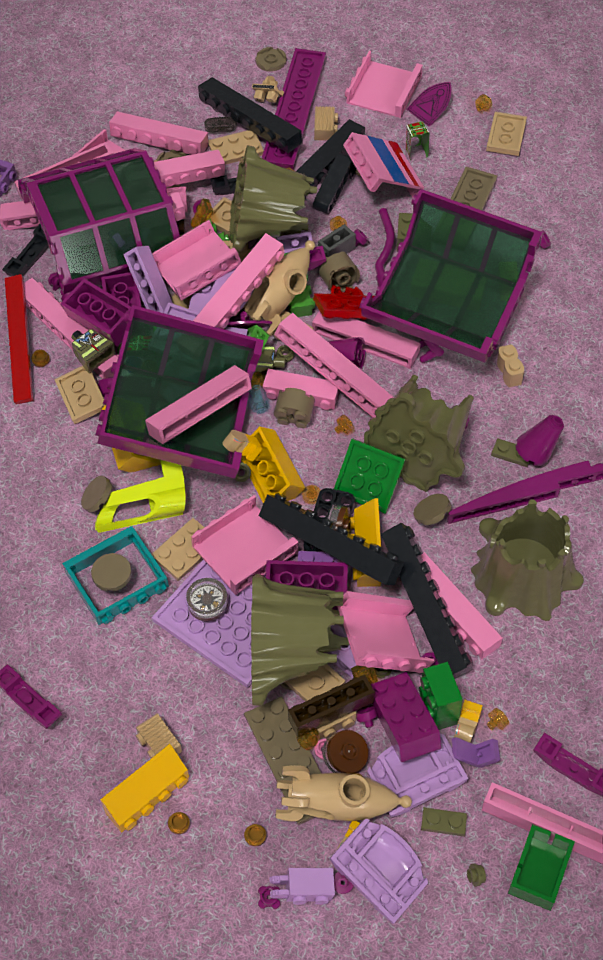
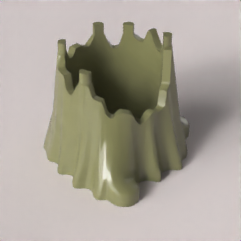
M247 145L245 155L239 161L235 193L231 202L229 240L233 243L232 248L241 253L248 241L262 238L265 233L273 238H278L281 236V233L308 231V217H302L296 214V212L305 208L304 195L308 196L309 193H317V187L310 186L314 178L274 165L260 158L254 146Z
M412 375L410 380L400 388L394 398L388 399L385 405L375 410L376 417L368 422L370 429L364 433V443L406 458L400 476L406 484L414 485L418 489L427 492L430 486L439 483L441 474L457 478L465 470V464L459 454V449L474 397L468 395L459 406L455 405L449 408L442 399L433 400L431 391L427 388L418 389L416 383L418 376Z
M530 500L528 505L516 510L511 517H506L502 520L485 518L480 522L479 532L488 543L483 548L477 550L480 561L471 568V572L475 576V587L486 598L485 607L489 614L500 616L505 610L512 607L518 609L524 616H537L544 621H549L552 618V610L561 604V592L578 590L582 587L584 578L576 570L573 561L568 516L563 515L560 518L551 508L541 512L536 506L537 502Z
M261 574L253 576L251 608L252 705H263L269 691L287 680L307 675L309 672L316 671L319 666L327 663H337V654L323 652L341 650V645H349L347 637L335 635L331 631V626L344 624V616H340L339 611L332 609L334 606H343V592L273 582Z

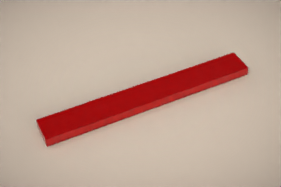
M20 274L4 278L13 400L15 404L33 401L24 277Z

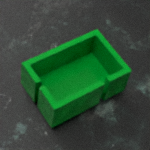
M448 662L424 668L423 675L420 678V697L437 728L441 730L457 725L463 699Z
M532 824L508 894L551 911L575 841L555 834L550 845L547 842L551 832Z

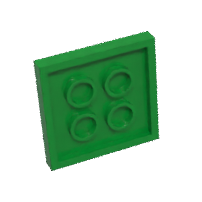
M352 438L334 489L353 494L355 502L362 505L374 498H378L379 511L387 513L406 458Z

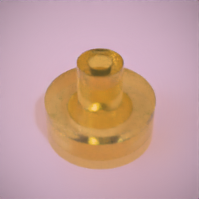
M484 94L480 95L475 101L476 109L479 112L482 110L488 111L492 106L490 97Z
M341 216L332 218L330 220L331 231L338 229L344 224L347 226V221Z
M260 372L253 373L251 380L253 391H259L263 388L265 376Z
M343 414L336 419L338 426L334 429L338 434L342 431L349 434L354 430L353 423L346 415Z
M315 485L306 486L302 491L303 501L307 504H316L319 492L321 491L320 488Z
M494 708L488 713L490 721L487 723V726L491 730L496 726L503 730L509 725L507 716L500 709Z
M315 729L300 737L296 736L302 748L311 750L318 743L317 736L319 733Z

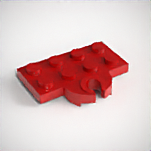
M333 285L330 294L314 293L313 301L325 318L367 319L362 316L360 308L361 300L366 298L367 295H364L357 286L354 289L345 287V292H342L339 286ZM382 306L378 309L392 315L389 308Z

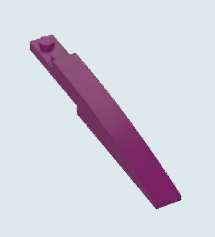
M588 460L518 481L451 510L448 513L447 522L451 524L528 505L530 500L541 502L557 498L561 489L602 480L603 464L598 463L591 466Z

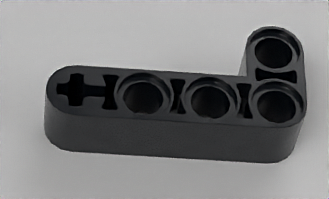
M342 152L337 154L313 201V209L329 215L348 178L352 179L353 175L356 174L357 168L348 154Z
M324 488L319 492L314 512L318 513L317 517L321 519L327 518L332 520L333 514H339L341 507L346 506L350 508L351 515L355 509V497L349 492ZM304 541V551L322 552L317 547L312 549L313 545Z

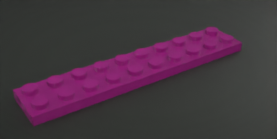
M295 48L282 90L284 94L280 96L275 115L300 129L303 138L326 59V52ZM267 141L262 159L277 166L293 170L300 146L287 153Z

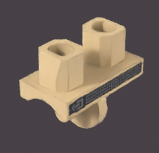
M267 76L262 84L252 85V89L255 90L254 99L259 102H264L266 96L268 102L276 103L278 96H283L284 91L278 90V82L275 81L273 76Z

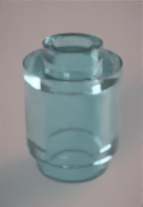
M260 385L252 386L248 396L251 410L258 414L264 413L269 408L266 392Z

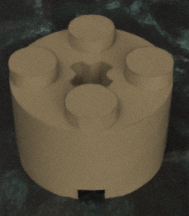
M345 252L326 257V262L321 265L319 270L320 277L329 290L334 285L336 287L339 286L341 288L340 291L345 292V287L353 288L352 285L355 281L358 282L360 278L359 269Z
M285 388L284 392L280 390L274 409V416L278 419L277 422L282 425L294 423L298 428H306L311 419L315 403L314 397L312 395L310 397L306 396L305 391L297 388Z

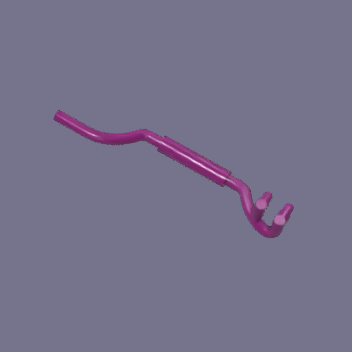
M386 208L379 210L386 232V242L375 264L378 286H382L384 282V264L392 251L395 240L394 228ZM392 287L386 301L399 306ZM390 309L392 316L401 319L402 313ZM424 339L419 341L420 349L424 346L430 349L419 358L422 363L436 356L441 357L444 354V350L439 345Z

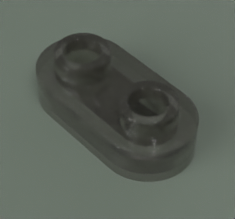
M214 117L206 119L204 127L209 133L231 132L237 128V122L232 117Z

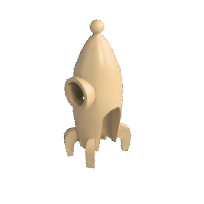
M312 240L305 243V248L291 251L284 255L280 262L277 261L272 272L262 279L261 285L255 288L248 302L242 308L251 316V321H260L261 319L272 321L270 328L266 332L270 337L275 334L279 323L282 322L280 314L294 297L301 294L306 288V276L310 263L309 251L315 248V243Z
M290 765L283 766L282 774L293 776L292 781L277 780L276 785L278 789H288V797H282L281 805L288 806V809H276L275 817L286 821H298L306 814L334 821H360L383 815L398 805L408 808L411 806L412 800L407 795L401 798L398 797L391 789L368 777L348 773L310 774L305 766Z

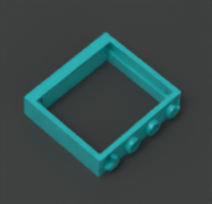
M133 526L62 563L65 573L98 625L111 622L115 616L120 613L125 614L138 603L144 604L149 600V597L155 594H162L169 587L166 575ZM133 543L157 580L98 612L75 574L93 565L99 557L115 553Z

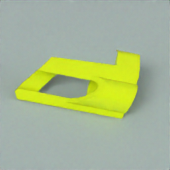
M160 460L162 478L111 492L107 503L103 505L96 518L95 530L100 533L183 515L186 498L182 466ZM143 499L149 500L151 512L147 515L112 522L114 513L120 504Z

